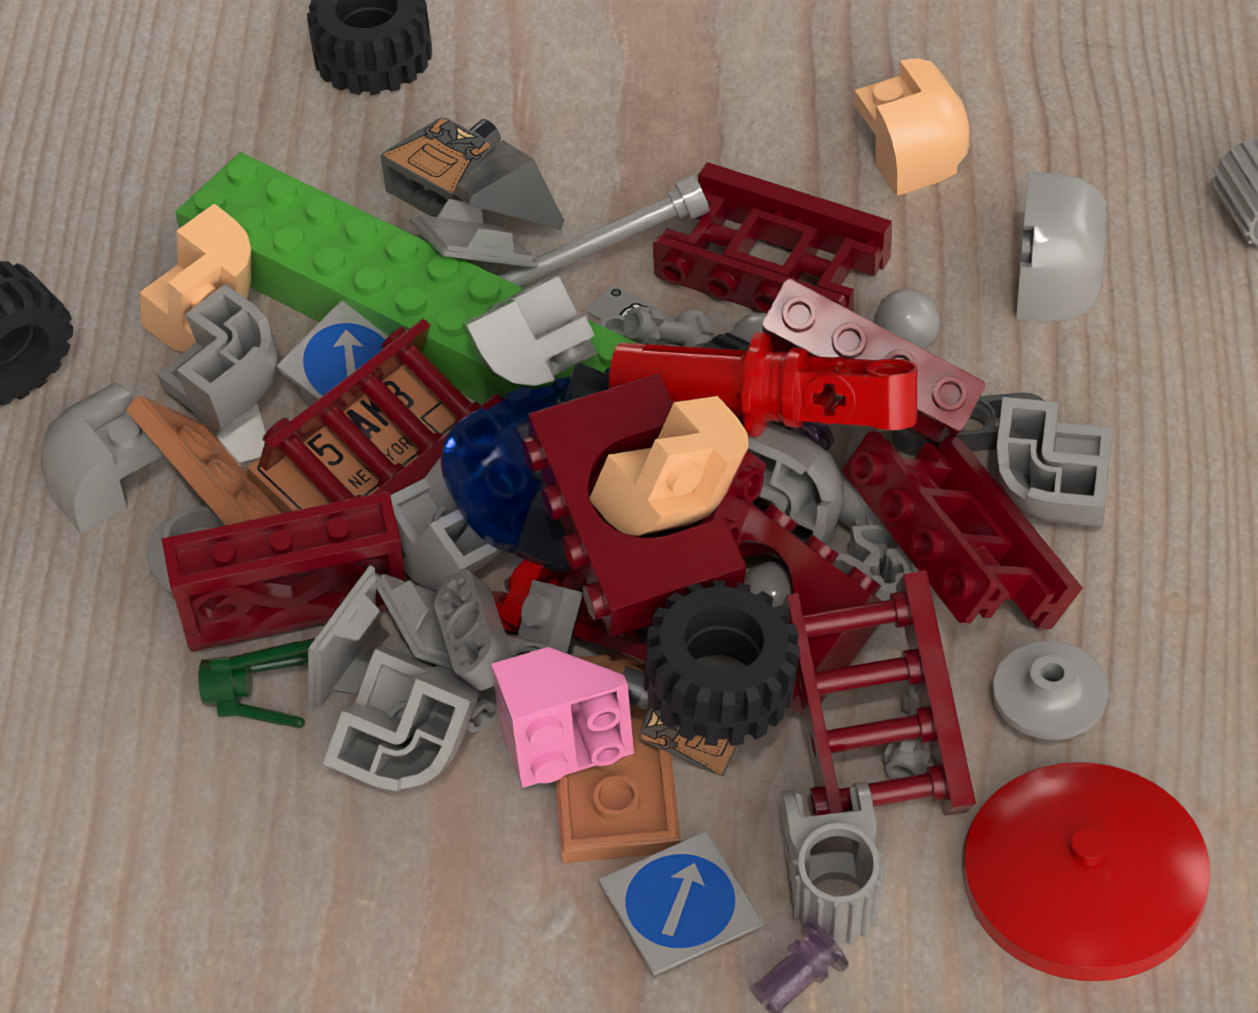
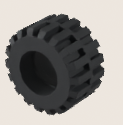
M311 0L307 22L316 70L320 71V77L325 82L332 81L334 88L339 90L347 88L350 90V93L359 95L362 92H370V95L381 94L380 91L389 89L394 91L400 89V85L403 83L410 84L417 79L416 73H423L428 67L427 60H431L432 43L425 0Z
M0 261V405L10 404L13 398L16 397L21 400L30 395L31 390L36 387L40 388L48 382L46 378L51 373L57 372L62 365L59 361L68 354L71 345L67 341L73 336V326L69 323L72 318L64 304L25 266L18 263L13 266L9 261Z
M725 580L712 581L711 587L703 588L700 583L687 586L685 596L675 592L668 597L666 608L659 607L653 615L652 627L648 629L644 671V690L648 691L647 701L652 711L661 710L660 721L666 727L671 728L678 725L680 727V736L690 741L697 735L705 738L704 745L717 746L720 739H728L730 746L744 744L745 735L750 734L755 740L766 735L768 724L776 727L784 718L785 709L790 708L800 652L798 630L795 624H789L790 614L783 605L773 607V597L764 591H761L758 595L751 593V585L738 582L736 588L725 587ZM710 655H723L739 660L746 667L733 671H719L708 668L696 660Z

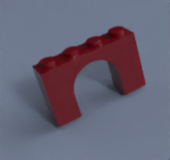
M660 373L528 414V437L521 440L524 457L530 471L533 473L540 470L546 486L541 488L547 513L552 521L561 520L567 534L562 536V544L567 561L572 570L581 568L587 585L583 586V595L588 611L593 620L602 618L610 638L652 624L653 615L659 607L666 608L667 598L675 592L685 596L687 586L700 583L703 588H709L712 585V581L725 580V587L736 588L738 582L744 583L746 565L724 517L663 537L639 538L621 533L609 526L597 514L591 503V493L609 454L652 448L655 439L658 438L673 405Z
M754 503L751 504L742 527L743 536L738 548L743 559L759 554L781 556L791 573L793 593H799L803 615L883 601L876 596V593L882 587L879 583L856 566H853L848 574L833 564L840 554L813 534H811L806 543L793 534L792 531L798 523L771 503L765 512ZM680 528L660 532L659 536L663 537L683 530ZM878 626L808 638L814 672L849 666ZM795 679L793 699L789 709L803 716ZM826 694V695H820V701H821V703L823 702V700L826 698V696H827L828 694Z

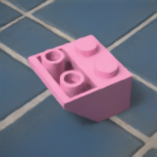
M550 647L491 664L501 733L522 788L537 783H551L559 780L564 775L596 765H610L620 758L634 754L628 683L623 674Z

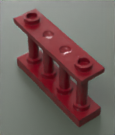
M423 318L409 330L404 326L396 329L382 344V351L293 420L289 421L285 417L270 427L262 439L265 443L259 465L265 471H268L286 456L330 503L362 497V495L355 497L303 443L326 425L379 480L377 483L379 488L372 494L389 491L390 495L424 479L440 457L480 437L486 443L491 441L502 432L512 408L498 393L483 405L478 401L471 403L421 352L431 326ZM404 364L456 417L454 422L456 427L444 436L440 432L433 434L382 381ZM366 395L418 448L416 452L418 457L406 467L401 463L394 465L343 411Z
M927 570L903 574L896 584L897 592L890 593L889 600L804 615L802 613L799 593L787 594L783 601V607L790 614L789 624H795L799 634L798 645L800 646L796 682L818 786L809 788L813 816L853 810L849 787L838 789L831 754L916 738L919 739L921 744L929 743L933 766L926 767V773L868 783L873 807L931 797L933 802L941 801L943 814L949 815L968 811L976 804ZM894 623L896 628L904 627L909 650H903L902 657L814 672L808 642L810 637ZM906 680L909 686H917L921 707L914 708V715L826 730L820 695Z

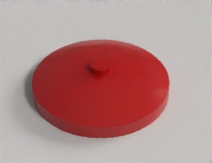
M1071 762L1044 766L1024 773L1003 785L983 804L974 818L967 836L964 854V884L969 904L975 917L986 933L1004 951L1020 962L1053 976L1078 981H1109L1127 978L1152 969L1169 959L1189 940L1200 922L1207 900L1210 882V861L1206 844L1195 821L1187 810L1166 790L1154 782L1122 768L1098 763Z

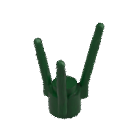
M315 638L231 657L201 660L198 682L202 703L204 705L217 704L218 717L240 716L277 725L302 728L305 725V720L302 717L241 704L240 701L242 697H250L252 694V673L307 664V651Z

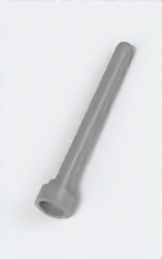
M693 174L675 182L676 188L667 192L669 197L534 258L539 263L538 268L516 266L497 276L520 287L675 216H678L680 220L687 216L691 220L710 212L707 200Z

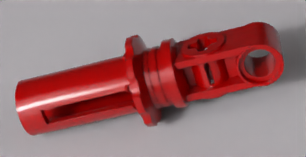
M755 332L747 350L620 342L615 347L612 355L609 389L660 373L673 403L718 396L737 418H742L748 437L756 438L758 435H761L767 428L769 421H784L786 427L800 428L805 421L871 426L882 430H901L910 428L917 423L918 366L908 360H865L845 357L809 356L805 348H791L789 353L774 351L770 334H765V332ZM827 384H833L835 385V388L832 386H827Z

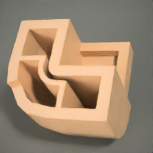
M919 58L901 60L899 76L855 90L854 105L876 135L875 166L896 196L941 182L957 174V166L968 152L970 124L962 99L943 73L931 61Z
M216 204L207 208L176 231L177 265L139 292L141 325L175 351L185 352L196 344L185 314L222 285H228L246 299L248 297L251 286V246L248 234L234 218Z
M718 396L674 402L652 448L608 455L591 493L590 500L612 526L627 535L642 536L686 527L708 517L720 504L728 492L749 447L748 434L739 419Z

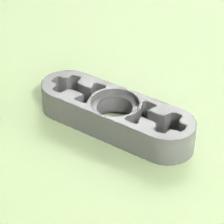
M462 570L458 574L451 575L443 583L435 597L434 607L454 672L476 690L482 691L494 685L491 664L511 658L512 653L491 589L469 570Z

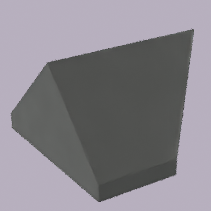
M504 140L495 146L456 186L454 195L470 206L555 229H562L564 219L534 159Z

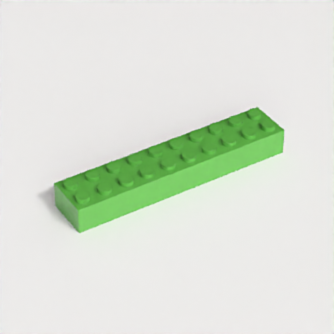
M239 152L175 211L180 229L207 208L216 204L234 218L248 234L251 246L250 288L318 322L341 301L345 302L388 337L402 326L409 330L424 318L431 326L421 352L464 396L483 405L498 393L512 408L508 418L528 427V414L554 406L557 399L563 401L572 371L576 365L554 375V381L532 386L509 382L488 370L475 353L462 326L463 321L487 312L488 307L524 290V288L462 258L442 256L430 243L242 152ZM588 320L595 334L590 340L597 354L580 363L609 374L612 355L617 344L620 342H636Z

